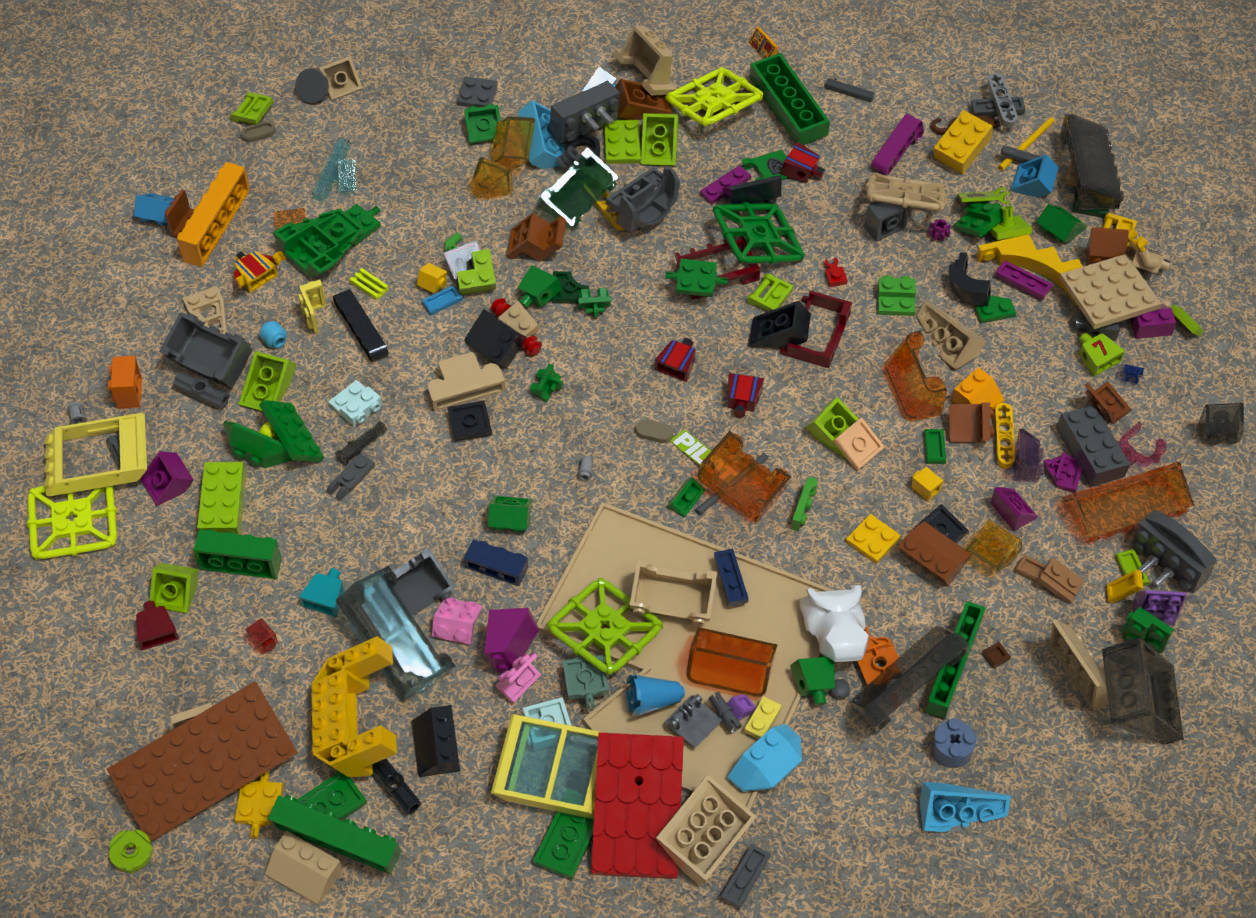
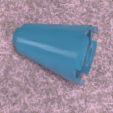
M635 674L629 675L626 684H630V689L626 690V702L629 712H633L632 716H639L680 703L685 696L684 687L676 681Z

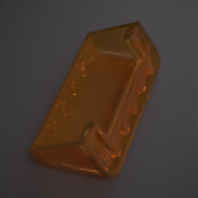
M1180 461L1063 497L1065 505L1083 539L1088 538L1089 542L1100 539L1099 535L1106 533V536L1117 534V529L1124 528V531L1136 528L1135 524L1140 523L1154 510L1171 517L1170 513L1177 512V515L1189 512V507L1194 506Z

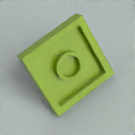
M1007 205V209L1005 206L1002 207L1003 220L989 231L997 240L1032 234V227L1019 215L1013 216V206Z

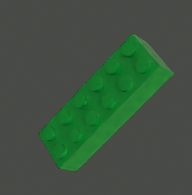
M781 53L750 64L751 81L756 88L763 92V98L795 143L798 142L804 145L828 136L829 119Z
M286 794L285 797L278 795L268 817L273 827L285 832L288 831L299 838L390 875L392 874L401 853L395 838L385 834L381 837L376 834L375 830L364 826V829L356 826L357 823L346 818L344 821L336 818V814L326 810L322 813L316 810L317 807L305 802V805L297 802L298 799Z

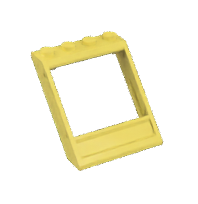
M143 413L55 427L50 434L46 435L44 444H46L44 458H46L44 468L46 479L44 486L46 487L47 496L137 482L147 470L145 414ZM119 431L120 470L64 479V440Z

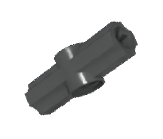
M178 372L175 376L173 386L194 396L196 401L207 402L220 409L225 408L228 404L229 393L209 385L206 379H196L183 372Z

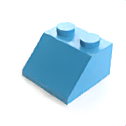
M1047 154L1018 165L1011 191L1036 198L1046 196L1052 192L1059 167Z
M153 193L136 195L134 216L140 217V221L150 222V220H154L156 224L167 225L165 211L171 206L174 198Z

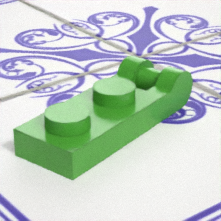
M814 477L806 480L792 519V530L799 531L801 525L806 523L808 515L805 514L806 509H811L813 502L811 497L815 496L818 481Z

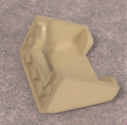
M638 558L629 606L633 609V613L643 615L645 612L689 619L693 620V623L700 625L709 622L717 572L707 570V574L701 575V571L694 573L659 567L655 563L651 567L650 564H647L648 560Z

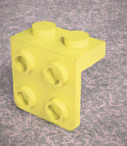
M320 280L299 286L300 294H298L301 312L303 316L306 315L307 326L309 330L313 329L314 334L318 333L314 310L326 307L323 285Z

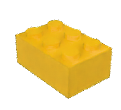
M963 110L935 145L934 159L964 174L992 138L993 126Z

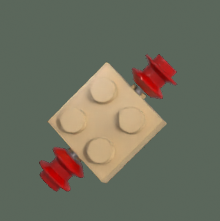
M504 298L494 300L490 310L495 313L497 318L527 337L521 346L523 350H526L527 355L538 354L542 343L537 341L536 336H532L541 328L519 301L510 306V304H506Z

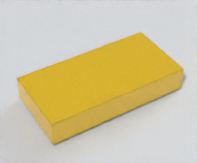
M1136 569L1108 583V602L1114 604L1142 590V571Z

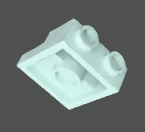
M357 380L328 401L329 406L353 427L363 423L371 413L377 412L382 406L381 397L369 386L364 387Z
M563 697L523 708V716L571 726ZM530 727L527 739L528 746H533L534 751L552 747L554 742L559 741L561 733ZM567 734L566 739L574 736Z

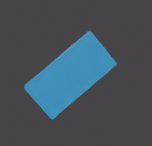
M453 285L423 299L422 304L431 316L463 301Z

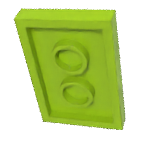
M615 120L612 124L605 123L606 164L641 163L639 120Z

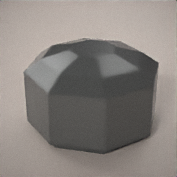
M835 679V688L830 691V695L836 700H845L850 693L849 683L844 679Z

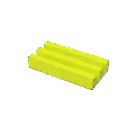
M363 268L359 270V273L356 272L354 274V278L351 277L349 279L351 284L376 301L389 290L387 284Z

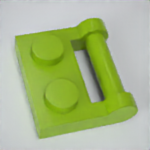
M247 92L244 101L236 111L232 112L230 118L234 122L242 121L257 125L274 103L272 97Z
M767 273L754 293L747 297V302L769 312L782 306L792 293L794 286ZM772 284L771 288L764 295V297L760 298L761 294L768 287V285Z

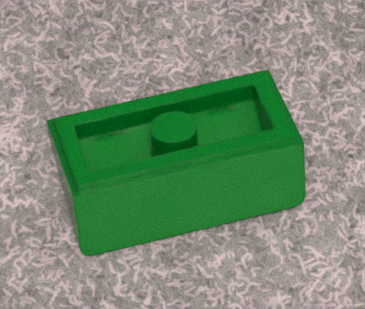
M691 477L683 483L666 507L680 516L686 517L705 492V489Z

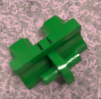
M607 288L597 289V297L590 296V289H581L577 306L578 309L586 308V314L593 313V317L598 318V313L604 312V307L611 306L612 299L608 294Z
M548 364L546 369L538 370L537 379L540 382L532 383L530 391L534 396H540L543 402H548L552 392L562 389L563 382L560 380L561 376L554 371L553 364Z

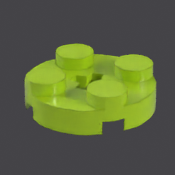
M141 830L122 831L111 840L109 845V858L114 867L131 874L146 866L153 855L152 843L147 834ZM128 847L131 849L133 847H136L135 852L130 855H127L128 852L126 849Z

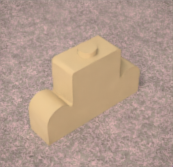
M474 352L456 355L439 361V371L442 379H434L428 384L429 398L434 412L506 391L505 379L500 367L490 363L485 365L483 369H480Z

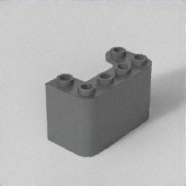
M180 312L159 352L174 363L232 389L253 351L250 347L251 344L240 335L234 334L233 336L227 332L224 335L220 333L218 328L212 325L210 327L204 326L205 323L189 312L187 315Z

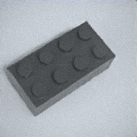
M1093 405L1062 413L1056 428L1072 456L1076 458V463L1078 466H1081L1082 473L1090 487L1124 478L1130 463L1097 407Z

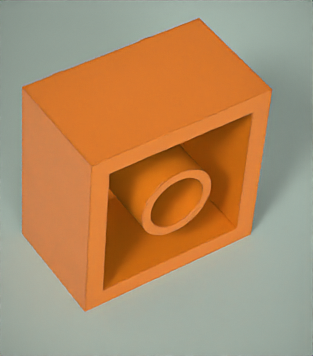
M136 356L113 357L112 365H109L111 380H108V389L112 391V401L116 402L118 409L140 408L142 374Z

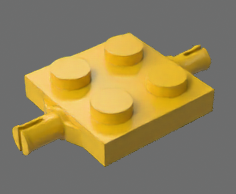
M270 771L261 775L260 781L250 782L240 788L235 822L236 824L252 826L250 838L253 839L259 838L260 827L272 825L268 817L278 795L283 797L284 784L282 782H269Z

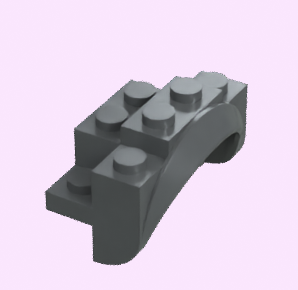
M669 165L664 168L663 173L652 167L607 197L605 204L618 212L617 224L629 233L637 228L642 230L647 226L660 222L669 213L673 203L677 201L680 181L676 172Z

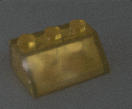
M508 116L497 123L490 165L504 174H508L528 161L535 124L534 118Z

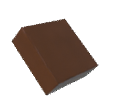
M1000 642L982 651V655L993 669L1011 659V656Z

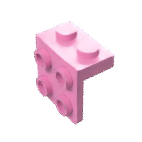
M452 597L444 599L434 615L432 637L471 645L474 624L482 611V605L472 601H460Z
M526 653L523 657H518L511 664L513 668L509 671H504L498 677L500 681L495 686L511 704L541 675L531 664L537 657L536 653L530 655Z

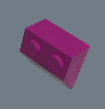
M1161 305V308L1130 318L1136 339L1172 336L1176 325L1172 308Z
M164 451L157 453L147 467L146 472L140 478L156 506L185 493L194 481L179 455L174 452Z

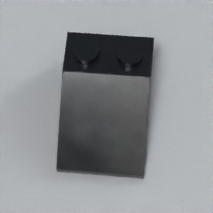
M796 301L753 317L749 346L788 347L789 343L799 345L807 342L811 313L800 301Z
M483 309L464 340L497 364L508 368L527 337Z

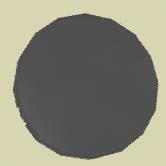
M311 68L299 73L296 78L295 87L302 100L315 103L320 102L326 97L329 83L323 72Z

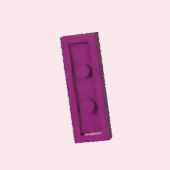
M739 165L700 190V195L712 205L724 197L722 188L746 183L751 180V175Z
M1007 261L1002 263L995 274V277L1041 300H1044L1053 285Z

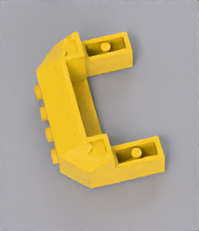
M378 636L327 658L311 683L313 755L347 777L373 775L372 764L397 754L396 735L381 725L358 735L356 695L370 689L369 674L393 664L392 646Z

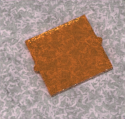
M305 208L275 211V221L273 222L275 230L291 222L293 224L303 222V219L306 218Z

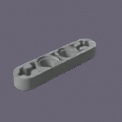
M993 73L988 77V89L1001 124L1006 128H1013L1016 126L1018 119L1015 107L1003 76ZM1001 92L1004 96H998L996 93ZM1001 105H1007L1009 108L1004 109Z

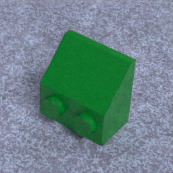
M1052 204L1046 206L1036 221L1041 225L1040 228L1043 231L1053 233L1055 235L1054 238L1061 243L1071 242L1088 226L1062 207Z
M495 495L489 503L488 527H493L494 530L508 528L512 529L513 532H524L529 527L533 499Z

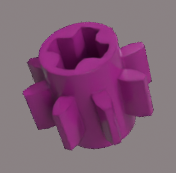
M936 219L934 223H930L929 236H932L934 240L944 241L945 237H950L951 225H947L945 220Z

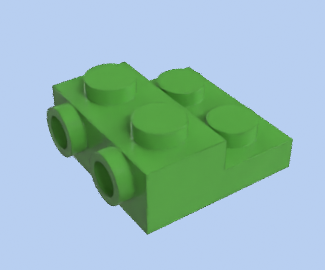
M884 275L879 277L878 315L915 316V279H911L910 276L893 278L891 275Z

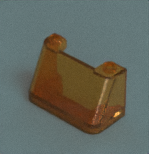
M921 330L909 333L884 364V373L901 413L907 421L911 422L942 415L947 392L943 380L936 376L926 378L919 363V349L923 347L925 341Z

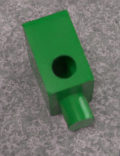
M531 265L518 286L522 296L519 302L525 309L531 303L543 307L562 290V286L557 277Z
M828 657L798 659L793 662L790 668L802 696L812 695L815 706L826 704L825 694H828L835 688L834 661Z

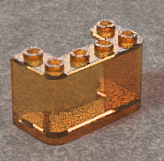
M729 431L702 461L697 476L702 484L754 522H759L787 489L791 476L783 468H775L771 473L766 466L755 461L753 456L742 451V438L738 434Z

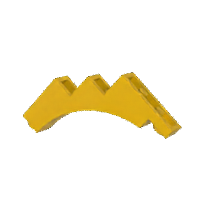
M1029 234L978 246L976 254L978 262L990 261L996 258L999 265L1007 261L1017 267L1037 272L1059 285L1069 295L1075 306H1078L1060 280V274L1083 267L1079 259L1061 262L1054 246L1037 250Z

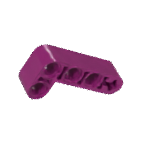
M908 113L905 114L872 161L871 168L888 176L912 141L917 143V140L921 139L924 133L923 121Z

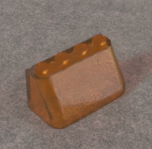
M698 627L690 646L686 676L689 681L695 684L753 697H761L768 688L778 644Z

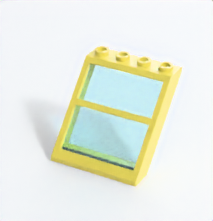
M516 714L511 715L491 793L508 802L594 819L599 731Z

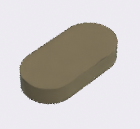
M270 121L250 125L241 131L242 139L246 142L265 139L273 136L276 128L274 123Z
M644 419L639 421L636 426L637 435L643 439L668 443L673 438V428L668 424Z

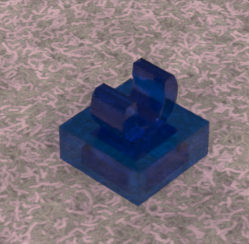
M1125 364L1122 372L1127 374L1124 377V383H1127L1128 377H1133L1135 379L1134 385H1137L1139 377L1143 376L1144 368Z

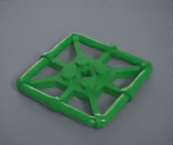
M742 202V204H717L713 207L712 211L722 230V236L727 240L734 256L741 264L742 262L775 264L776 262H800L804 259L805 254L794 235L795 231L793 227H790L782 210L776 203L749 204L748 202ZM732 211H742L746 214V217H741ZM753 211H769L767 216H755ZM774 214H776L782 227L774 226L771 220ZM723 216L736 223L739 228H728ZM779 235H785V237H788L791 244L783 241ZM735 236H743L747 243L742 253L733 238ZM753 247H763L766 256H747V254ZM772 247H779L791 255H776Z

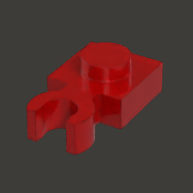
M834 258V264L828 263V260L825 259V276L829 287L846 285L848 280L843 266L838 267V259Z

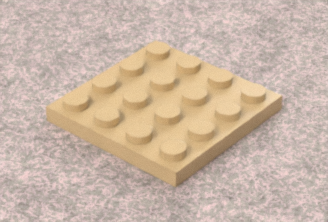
M1127 254L1060 274V280L1093 329L1161 308V302L1134 264H1132Z

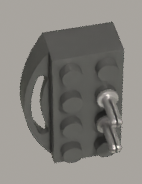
M607 80L551 105L549 131L560 143H563L565 141H572L581 134L585 135L593 130L596 131L605 123L612 124L618 118L620 92Z
M1157 510L1152 511L1139 523L1132 541L1136 552H1143L1148 556V561L1138 569L1142 571V574L1152 565L1156 566L1158 564L1163 568V573L1153 582L1155 587H1159L1167 578L1174 577L1179 582L1181 589L1194 593L1209 579L1217 561L1213 554L1191 532Z

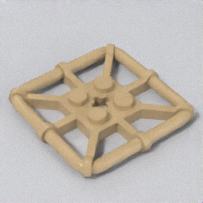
M871 173L866 183L867 198L871 202L878 201L902 205L903 208L909 206L934 210L935 212H942L945 208L947 195L945 194L944 185L941 183L911 180L910 177L886 176L879 173Z

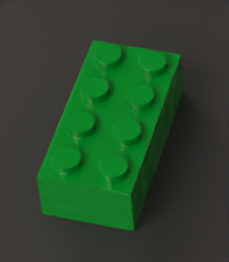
M199 530L193 549L199 570L277 580L282 562L277 539L271 537L261 538L249 534L237 535L232 532L221 533L214 530Z

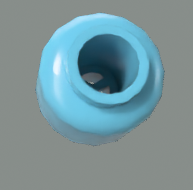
M270 321L262 325L259 336L268 347L280 348L286 342L287 332L278 322Z

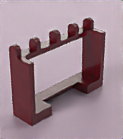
M738 236L739 239L735 240V242L740 247L741 252H743L747 243L743 236ZM723 239L724 244L712 247L711 243L706 244L707 249L695 251L694 248H691L689 254L680 256L679 252L674 253L677 261V270L680 268L681 259L695 260L731 248L727 240ZM751 250L749 251L747 256H753ZM747 263L749 267L717 277L728 278V281L740 278L742 285L760 280V268L757 263ZM690 295V297H691L692 300L698 299V298H701V297H704V296Z
M810 290L809 297L803 296L801 299L802 302L807 303L805 308L808 311L811 305L840 313L832 339L828 343L825 353L789 343L787 349L782 348L780 350V354L829 368L851 314L852 302Z

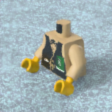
M1131 228L1128 234V239L1131 243L1126 254L1135 267L1157 273L1159 269L1167 271L1170 261L1163 259L1164 256L1160 252L1145 247L1148 242L1144 237L1140 236L1135 240L1139 234L1134 228Z

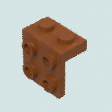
M1108 381L1095 391L1088 383L1085 384L1087 389L1085 394L1088 396V400L1099 409L1100 414L1106 421L1110 420L1114 424L1132 411Z
M982 402L981 404H951L949 406V440L951 442H989L990 438H993L994 435L993 426H990V418H993V407H990V402Z

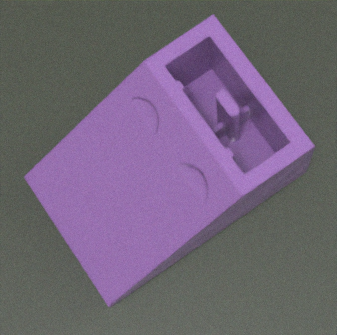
M1151 590L1136 592L1133 600V612L1141 607L1168 626L1175 625L1187 593Z

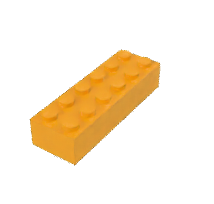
M225 162L223 167L219 169L215 180L210 183V188L203 194L202 200L195 207L193 215L186 221L183 231L177 236L183 262L203 267L250 191L245 167Z

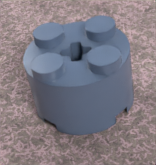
M957 718L943 722L937 727L932 741L933 757L939 764L945 767L959 768L965 766L972 758L976 745V734L969 725Z

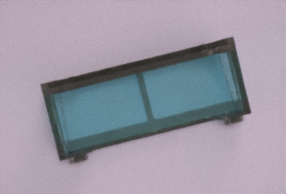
M387 566L353 583L336 600V603L362 642L378 636L392 646L393 664L382 668L381 671L400 700L404 702L447 675L456 666L447 654H437L395 591L394 587L397 584V577L391 568Z

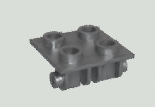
M699 694L691 695L664 722L679 736L684 737V740L694 748L723 721V719L719 718L718 715L701 703L703 699Z

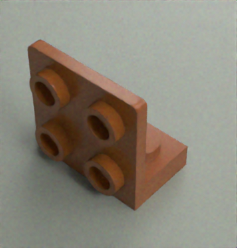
M183 189L175 196L173 203L165 211L168 229L171 237L177 238L178 234L183 231L186 221L191 218L194 209L189 206L186 190Z

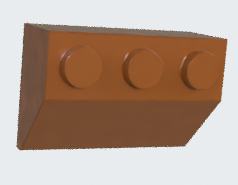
M925 521L912 529L898 546L903 555L947 586L950 585L972 556V554Z

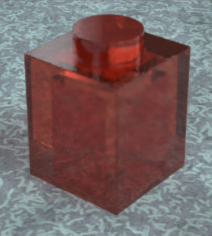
M262 618L245 629L248 639L261 654L273 650L276 644H278L276 633Z

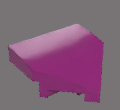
M1063 452L1062 455L1056 458L1044 460L1043 463L1055 486L1058 489L1076 494L1082 474V468L1076 463V458Z

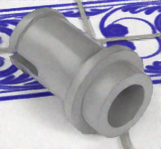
M583 456L581 458L580 470L577 472L581 481H589L593 476L591 472L593 458L590 456Z

